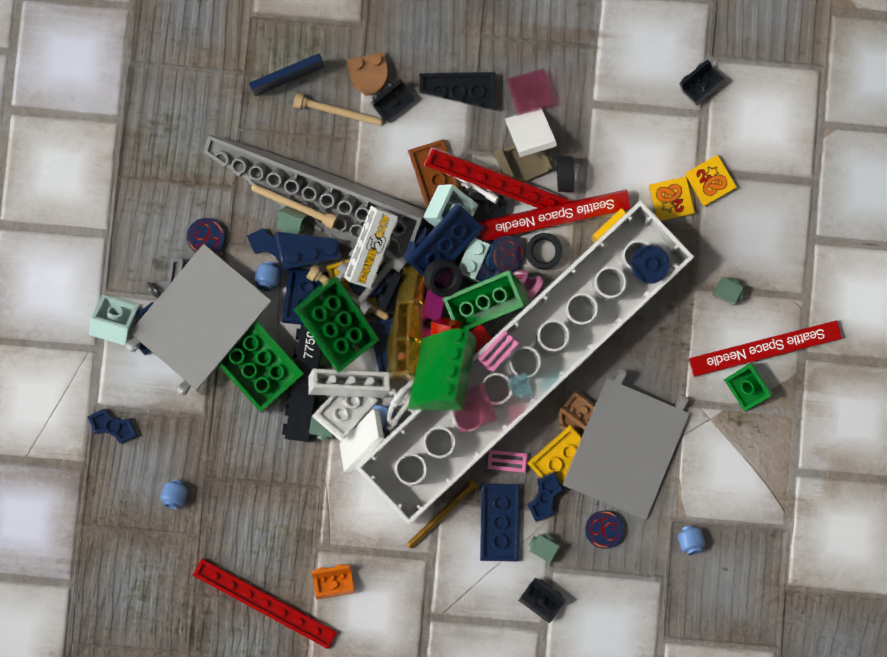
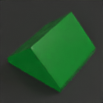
M752 362L724 379L744 412L773 395Z

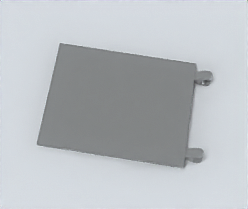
M203 244L129 333L134 338L127 343L126 348L131 352H135L141 343L185 380L176 388V391L184 396L188 393L191 386L196 390L201 387L272 301Z
M617 369L613 380L605 379L562 485L646 520L690 414L683 411L688 398L679 395L675 407L622 385L621 383L625 378L626 371Z

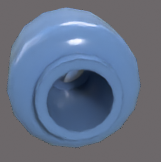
M266 261L265 264L258 265L254 282L259 289L272 291L279 284L281 271L274 262Z
M173 479L172 482L165 483L160 499L165 507L178 509V507H182L185 504L188 489L184 486V482Z
M693 525L683 527L682 532L678 535L681 550L684 553H688V555L702 552V548L706 545L701 529L694 528Z

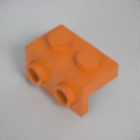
M338 564L335 567H320L312 571L316 600L355 593L350 565Z

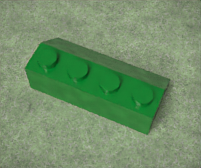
M511 270L443 298L451 320L461 322V329H471L531 303L525 286Z

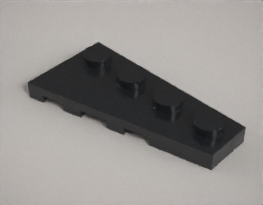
M495 72L419 73L420 94L496 111Z

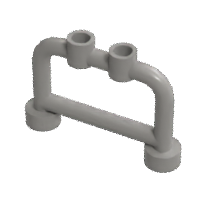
M355 247L349 253L350 257H352ZM385 249L383 256L388 259V262L377 274L376 281L371 285V288H366L358 299L347 291L363 316L372 306L366 300L389 271L393 268L399 273L405 266L407 261H405L403 256L398 258L388 249ZM350 260L347 263L343 261L337 268L339 273L336 277L341 284Z

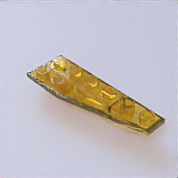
M411 265L404 266L387 341V372H389V381L414 379L422 342V275Z

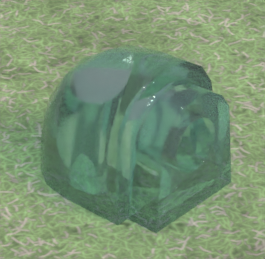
M525 372L508 378L510 382L508 383L509 389L516 397H532V390Z

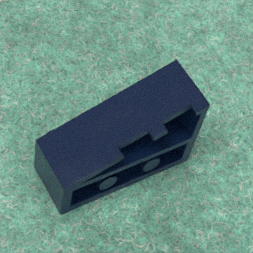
M276 232L274 235L282 272L335 262L341 258L337 239Z

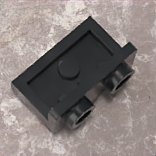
M707 59L705 62L700 63L693 72L683 77L679 85L682 92L698 106L726 81Z
M401 79L391 81L387 85V90L383 93L379 91L372 97L371 106L385 123L415 100V97Z
M474 192V195L469 196L478 204L473 218L479 222L506 216L508 200L504 199V196L496 195L499 197V200L495 204L485 198L483 194Z
M394 272L393 276L389 275L385 286H387L385 294L381 292L377 301L380 304L379 309L397 316L412 282Z
M535 577L518 601L550 623L566 602V599L563 598L560 592L554 591L547 586L545 581Z

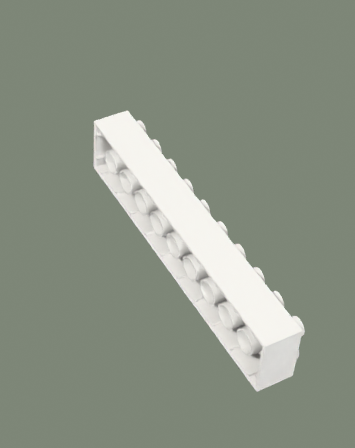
M640 200L473 357L463 410H416L355 468L409 525L688 264L694 256ZM645 245H654L662 248L670 260L668 274L655 284L640 282L631 270L633 254ZM505 330L519 344L491 372L478 358ZM505 336L484 358L485 361H487L495 353V351L505 342V340L507 339ZM509 342L489 365L493 366L512 346V343Z

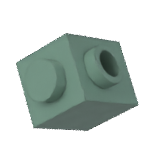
M285 206L277 214V228L285 233L300 234L304 229L307 214Z
M722 277L712 296L733 306L736 302L740 303L744 295L741 292L743 286L740 285V281L730 277V279Z
M311 417L309 434L317 435L316 439L328 441V437H333L330 431Z
M545 533L543 536L539 534L537 537L533 536L528 545L531 547L530 552L549 563L559 546L553 543L554 538Z

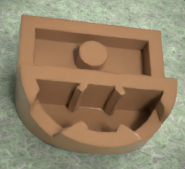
M384 52L347 59L351 83L355 90L362 92L366 96L375 95L379 91L382 92L385 85L389 82Z
M576 389L559 411L558 417L562 431L570 424L582 437L595 404Z

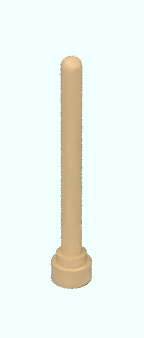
M296 93L294 99V108L309 107L378 126L383 124L381 118L309 100L301 93Z
M256 184L251 187L253 192L321 220L325 227L333 229L338 220V215L321 213Z
M316 265L312 266L306 276L311 281L315 280L317 282L318 280L322 283L330 279L323 275L320 268ZM346 289L347 291H349L352 295H354V296L358 299V297H359L358 295H356L355 293H353V292H351L350 290ZM371 304L372 306L368 311L383 320L389 319L388 313Z

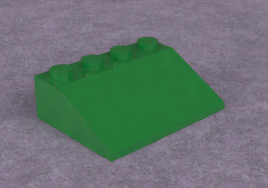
M337 277L326 280L294 309L337 373L341 372L379 341V338Z
M257 320L219 364L222 370L261 413H264L276 403L304 374Z
M449 329L422 338L408 404L409 410H463L477 339L469 329Z

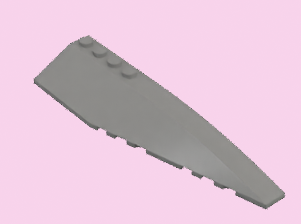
M208 135L203 153L222 166L231 169L232 173L238 177H243L250 185H259L321 213L338 215V220L333 229L325 227L321 220L307 215L306 221L312 224L319 232L322 231L328 235V238L337 239L339 244L352 249L356 246L371 206L398 216L397 226L392 230L390 244L386 248L398 258L404 257L409 241H416L426 211L302 163L224 138ZM277 202V203H278L279 205H281L282 207H285V206H286V205H283V204ZM384 257L383 261L388 262V259Z

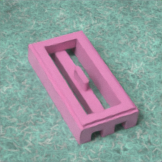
M504 330L478 360L493 372L519 343ZM505 336L507 338L505 342L485 361L484 358ZM511 342L512 346L493 366H490L489 364Z
M489 450L487 469L526 473L527 453ZM492 455L523 457V461L492 458ZM492 462L520 464L522 468L492 466Z

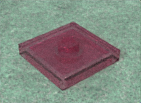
M544 69L507 78L517 116L553 106Z
M484 383L467 389L463 410H452L460 434L497 420Z

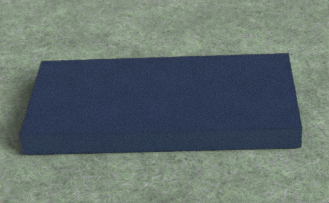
M318 53L250 82L249 85L254 96L323 68L322 57Z
M456 203L405 261L424 276L427 266L436 259L443 258L453 262L484 227L460 204ZM448 267L442 268L436 273L434 283Z
M481 483L480 561L519 562L520 484Z

